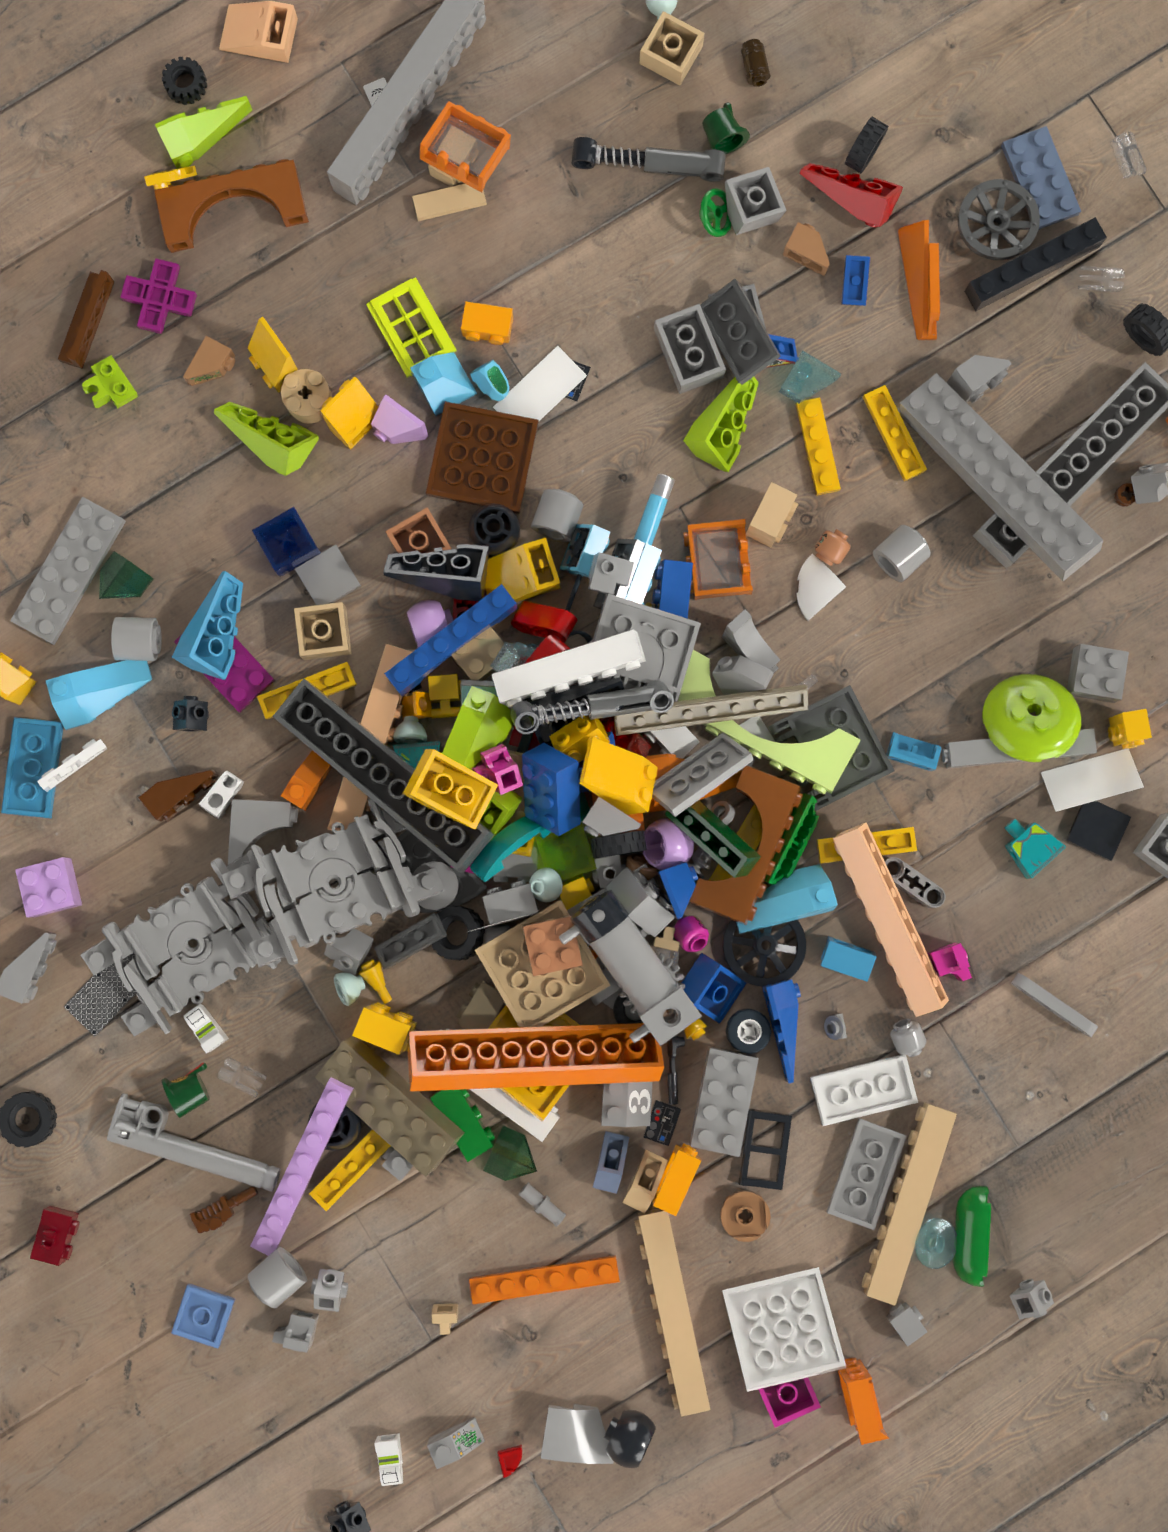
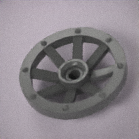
M1003 179L989 180L975 186L964 198L958 212V229L962 240L975 254L990 260H1007L1023 253L1036 237L1040 224L1039 209L1033 196L1021 185ZM1000 191L996 209H992L985 195L986 192ZM1007 192L1021 200L1008 211L1003 209ZM976 198H978L986 216L969 210L971 203ZM1026 207L1029 221H1010L1011 217ZM968 219L983 224L984 227L971 233ZM1007 229L1028 230V233L1019 242ZM988 233L991 234L990 247L981 244L977 239ZM999 235H1001L1012 247L1008 249H997Z

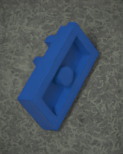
M846 255L841 305L866 306L870 257Z

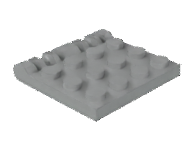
M606 594L592 642L635 630L638 633L646 661L640 663L641 667L627 671L626 668L616 670L617 674L612 676L611 679L622 676V683L625 689L640 687L641 683H645L644 686L655 680L662 681L666 684L674 697V702H676L680 695L701 623L615 595ZM602 675L595 677L594 681L603 680ZM663 694L656 696L655 699H659Z

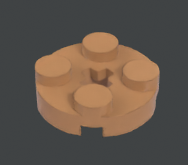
M748 1190L737 1191L724 1200L720 1212L723 1228L730 1236L741 1242H751L761 1237L765 1230H767L771 1219L769 1207L759 1194ZM744 1209H747L748 1213H752V1217L748 1218L746 1223L743 1222L742 1218H738V1215Z

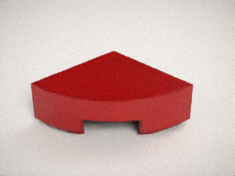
M522 1445L497 1452L503 1478L513 1474L519 1466L523 1453Z

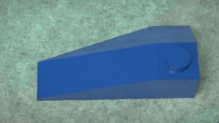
M789 979L762 986L785 1080L787 1083H793L799 1005L797 998L801 997L798 984H793V980Z

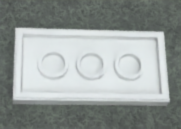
M897 1055L810 1077L822 1126L918 1103L906 1055Z

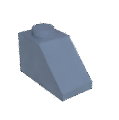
M605 1132L593 1188L617 1194L627 1153L628 1136Z

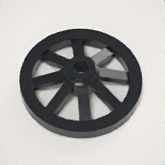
M734 920L729 922L723 937V952L730 969L743 981L762 987L789 980L801 967L806 954V937L798 920L788 922L787 925L773 935L771 934L772 926L765 927L763 933L759 929L753 930L751 933L754 935V939L733 936L737 924ZM791 930L794 931L797 947L778 944V940ZM765 940L770 944L767 950H764L761 946ZM732 943L751 946L753 950L735 960ZM776 951L796 954L793 962L787 969L775 953ZM758 955L760 957L755 977L745 972L741 966ZM767 957L771 959L778 969L779 975L763 978Z

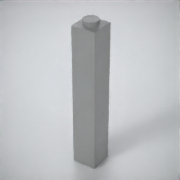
M1094 729L1080 730L1073 746L1057 758L1097 753ZM990 739L949 742L944 745V749L941 751L942 762L946 763L947 769L1022 762V760L1015 759L999 750Z

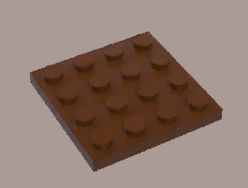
M445 401L426 496L477 506L493 503L501 504L511 509L514 513L520 514L539 420Z

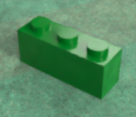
M468 1089L440 1090L433 1094L430 1099L435 1107L465 1132L458 1140L457 1145L467 1162L494 1146L492 1140L496 1139L489 1126L484 1127L480 1119L483 1115L476 1104L472 1106L467 1097L470 1096Z

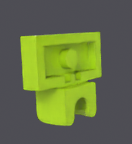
M112 355L91 366L95 376L82 383L85 394L98 392L92 397L95 408H100L112 400L118 409L138 397L137 392Z

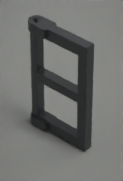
M753 1109L748 1111L739 1185L776 1190L783 1189L792 1120L791 1115L755 1111ZM755 1119L784 1122L781 1148L751 1145ZM750 1151L779 1155L776 1181L747 1178Z

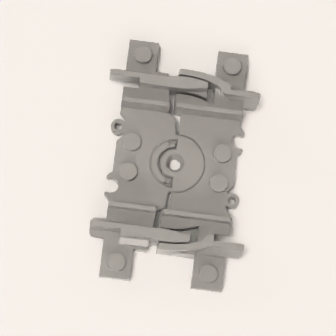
M371 798L368 799V805L376 821L374 825H371L367 814L359 818L358 816L354 817V822L350 823L346 830H344L342 823L336 822L332 825V833L334 835L325 833L304 842L296 840L298 848L293 853L288 852L285 845H283L281 851L276 853L274 849L271 850V853L264 855L262 849L254 844L251 845L252 850L247 852L249 864L221 875L231 899L255 890L265 917H274L269 923L272 934L249 943L259 968L286 957L289 965L298 964L297 956L290 942L294 938H296L299 947L308 948L318 944L321 937H323V941L327 945H331L336 940L334 932L342 934L364 924L372 926L370 917L373 914H379L382 917V921H385L388 914L403 909L407 917H413L420 913L417 901L420 902L445 891L435 867L415 876H412L409 867H402L401 863L405 862L406 855L395 833L406 828L385 810L381 811L380 806ZM373 868V870H374V872H375L376 875H374V874L371 873L370 871H369V872H366V873H363V874H360V873L365 872V871L370 870V869ZM333 879L339 883L336 888L329 886V882ZM276 881H277L278 895H279V899H280V902H281L282 906H280V903H279V901H278V899H277V896H276L275 884H272V885L269 886V884H271V883H273V882H276ZM306 896L300 899V903L296 905V899ZM292 907H295V908H293V909H291V910H289V911L283 913V911L288 910V909H290V908H292ZM327 936H332V939L328 940Z
M247 853L227 866L221 858H216L210 863L222 884L217 885L212 876H208L198 882L195 890L192 884L185 883L180 890L183 896L177 895L157 908L149 907L147 909L150 913L149 920H142L139 914H137L134 922L121 930L115 922H110L103 926L102 933L106 939L81 954L93 975L114 964L128 992L134 989L137 991L136 995L141 1003L121 1015V1018L134 1037L156 1023L165 1034H168L172 1027L161 1012V1007H164L168 1015L172 1016L182 1011L183 1007L188 1004L189 998H191L194 1004H201L205 997L202 991L209 992L229 979H237V975L234 972L235 968L242 967L248 973L250 966L251 968L256 966L257 962L249 943L272 934V931L264 916L255 919L254 916L258 914L259 908L249 892L229 899L228 903L225 901L224 898L229 893L221 876L224 873L249 864L250 861ZM239 924H244L243 926L233 930V928L238 926ZM224 925L226 926L225 928H223V929H221V930H219V931H217V932H214L215 930L219 929L220 927H222V926H224ZM195 939L197 946L190 947L188 941ZM135 953V957L125 965L123 959ZM169 958H172L163 965L162 974L149 983L148 980L152 977L157 976L159 971L161 970L158 965L168 960ZM282 959L269 963L267 966L275 969Z

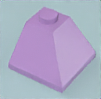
M385 395L371 422L374 430L373 434L382 442L387 440L391 444L425 440L428 437L423 421L389 396Z

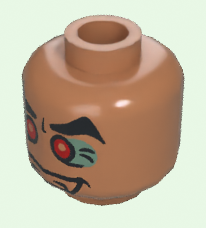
M838 529L834 533L829 530L825 531L815 545L816 557L830 566L833 563L840 564L851 548L850 544L846 541L848 536Z

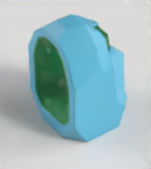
M494 360L479 366L470 373L472 380L480 390L492 400L499 402L508 395V380Z

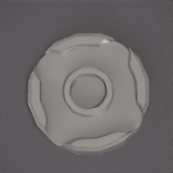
M431 861L419 866L412 876L434 867L436 868L445 891L420 902L417 901V903L425 909L439 910L447 907L454 901L458 894L459 882L451 867L442 862Z

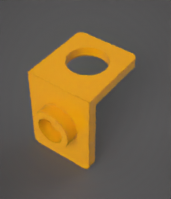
M414 691L411 696L402 697V705L404 706L402 712L403 720L406 716H415L418 719L432 717L429 693Z

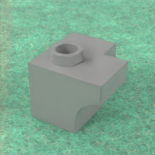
M1168 463L1141 466L1139 471L1131 476L1136 504L1159 502L1168 495Z
M598 552L592 560L588 579H590L588 589L613 595L616 585L627 587L634 562Z
M354 928L346 936L336 937L333 944L327 945L324 955L334 960L333 966L355 976L370 951L374 939Z
M294 1310L290 1316L289 1324L284 1327H278L275 1330L272 1342L283 1344V1348L307 1353L313 1344L319 1314Z

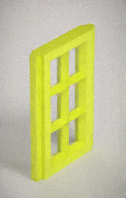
M416 277L372 299L366 304L407 378L413 376L410 368L431 356L455 353L457 351ZM409 291L418 308L406 314L397 297ZM394 300L402 316L390 322L382 305ZM421 312L430 329L418 335L409 318ZM405 320L414 337L402 343L393 326ZM432 333L441 350L429 355L421 339ZM417 341L426 358L414 364L405 347Z

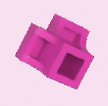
M500 744L480 753L483 764L472 768V770L496 783L498 786L495 792L502 795L523 786L518 765L510 757L505 745Z
M952 943L927 953L938 977L951 973L958 981L972 978L968 969L970 967L968 956L961 943Z

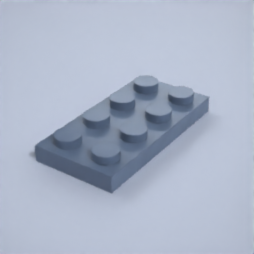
M1047 126L1002 143L1001 147L1015 182L1024 187L1036 201L1040 214L1039 229L1078 216L1081 213Z

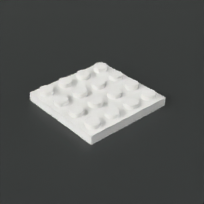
M819 1267L722 1290L747 1392L846 1368Z

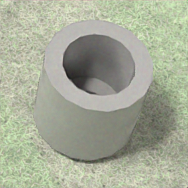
M546 489L543 491L531 528L537 533L553 540L571 542L584 504L575 495L564 490Z
M904 524L894 530L873 550V556L878 565L886 574L898 582H904L931 554L923 536L915 529Z
M115 617L111 633L114 659L156 661L162 645L161 627L158 625L157 619Z
M278 1247L248 1274L250 1287L257 1298L265 1305L275 1309L308 1281L301 1265L282 1247Z

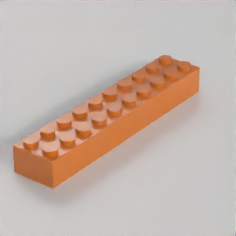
M644 1023L409 1031L407 1044L410 1091L660 1081L664 1069L661 1046L651 1032L636 1043L629 1037L631 1033L644 1025Z

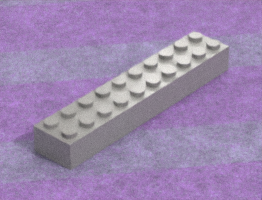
M444 0L328 169L327 174L334 192L356 206L360 200H364L367 197L372 182L380 178L385 163L393 159L398 144L406 140L411 125L419 121L424 106L432 102L437 87L445 83L450 68L458 64L463 49H467L471 45L474 33L485 24L484 0Z
M1145 362L1036 473L1071 506L1168 408V383ZM996 513L973 535L1006 569L1029 548Z
M937 373L900 402L901 417L1062 581L1066 580L1101 551L1103 539Z

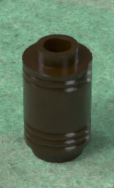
M759 39L748 40L742 44L741 49L747 81L755 87L765 85L771 77L764 44Z

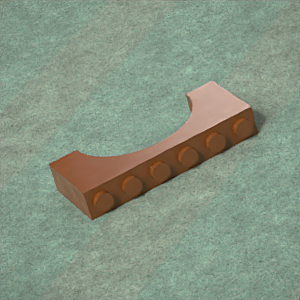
M282 159L271 165L259 164L254 166L253 169L244 171L237 169L231 171L230 174L221 176L210 175L207 179L199 181L188 180L181 185H168L166 188L154 190L165 243L171 253L194 248V231L201 216L216 203L232 197H253L267 202L280 213L286 227L309 222L294 160Z
M749 766L743 768L736 785V790L748 797L760 813L762 838L757 853L761 858L748 876L731 877L720 881H708L699 878L690 899L691 904L747 925L748 920L753 921L756 915L757 907H754L757 897H763L767 886L763 882L766 875L771 876L776 864V862L772 861L775 852H781L785 841L781 837L785 829H790L794 819L791 816L793 807L798 808L803 794L799 793V785Z

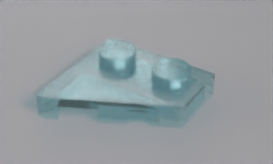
M802 350L779 392L800 404L837 381L841 373Z

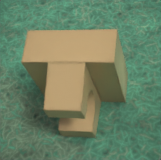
M666 926L662 938H654L653 947L678 952L680 942L673 941L675 928Z
M433 1304L432 1324H440V1335L450 1334L451 1323H457L458 1304Z

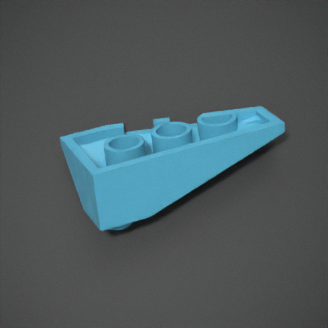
M125 660L46 680V685L52 705L65 730L91 723L101 713L111 709L117 702L150 682L152 676L147 661Z
M820 864L796 869L789 878L784 877L776 882V884L766 888L762 898L757 897L754 907H757V912L753 921L748 920L747 925L736 922L739 934L833 911L838 904L832 883Z

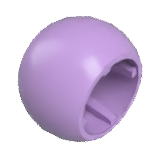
M435 600L420 601L407 611V617L417 647H420L453 622L450 610H443L440 602Z
M662 818L654 821L646 828L644 836L647 850L643 851V854L650 865L659 870H665L686 862L688 863L693 855L694 841L669 818Z

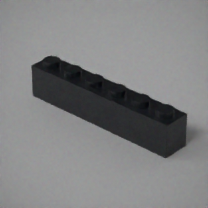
M1096 217L970 281L964 292L976 312L1100 248L1107 236Z

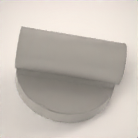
M843 1013L834 1014L825 1020V1032L832 1040L847 1038Z

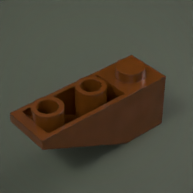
M208 770L160 781L138 798L157 821L162 822L165 820L167 822L178 813L176 810L183 804L187 806L196 799L195 794L201 789L205 791L214 785V779L218 777V774Z

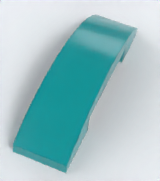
M527 817L518 819L488 842L475 858L470 869L481 880L486 882L504 868L502 860L534 836L539 835L543 839L551 831Z

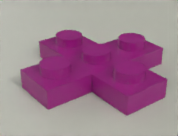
M155 258L150 280L126 275L120 298L122 301L142 305L137 323L139 329L162 334L168 312L191 317L197 294L194 291L175 287L180 270L179 264Z

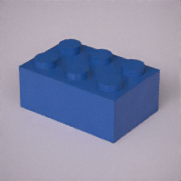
M545 743L523 753L522 771L525 817L558 836L580 825L578 761Z

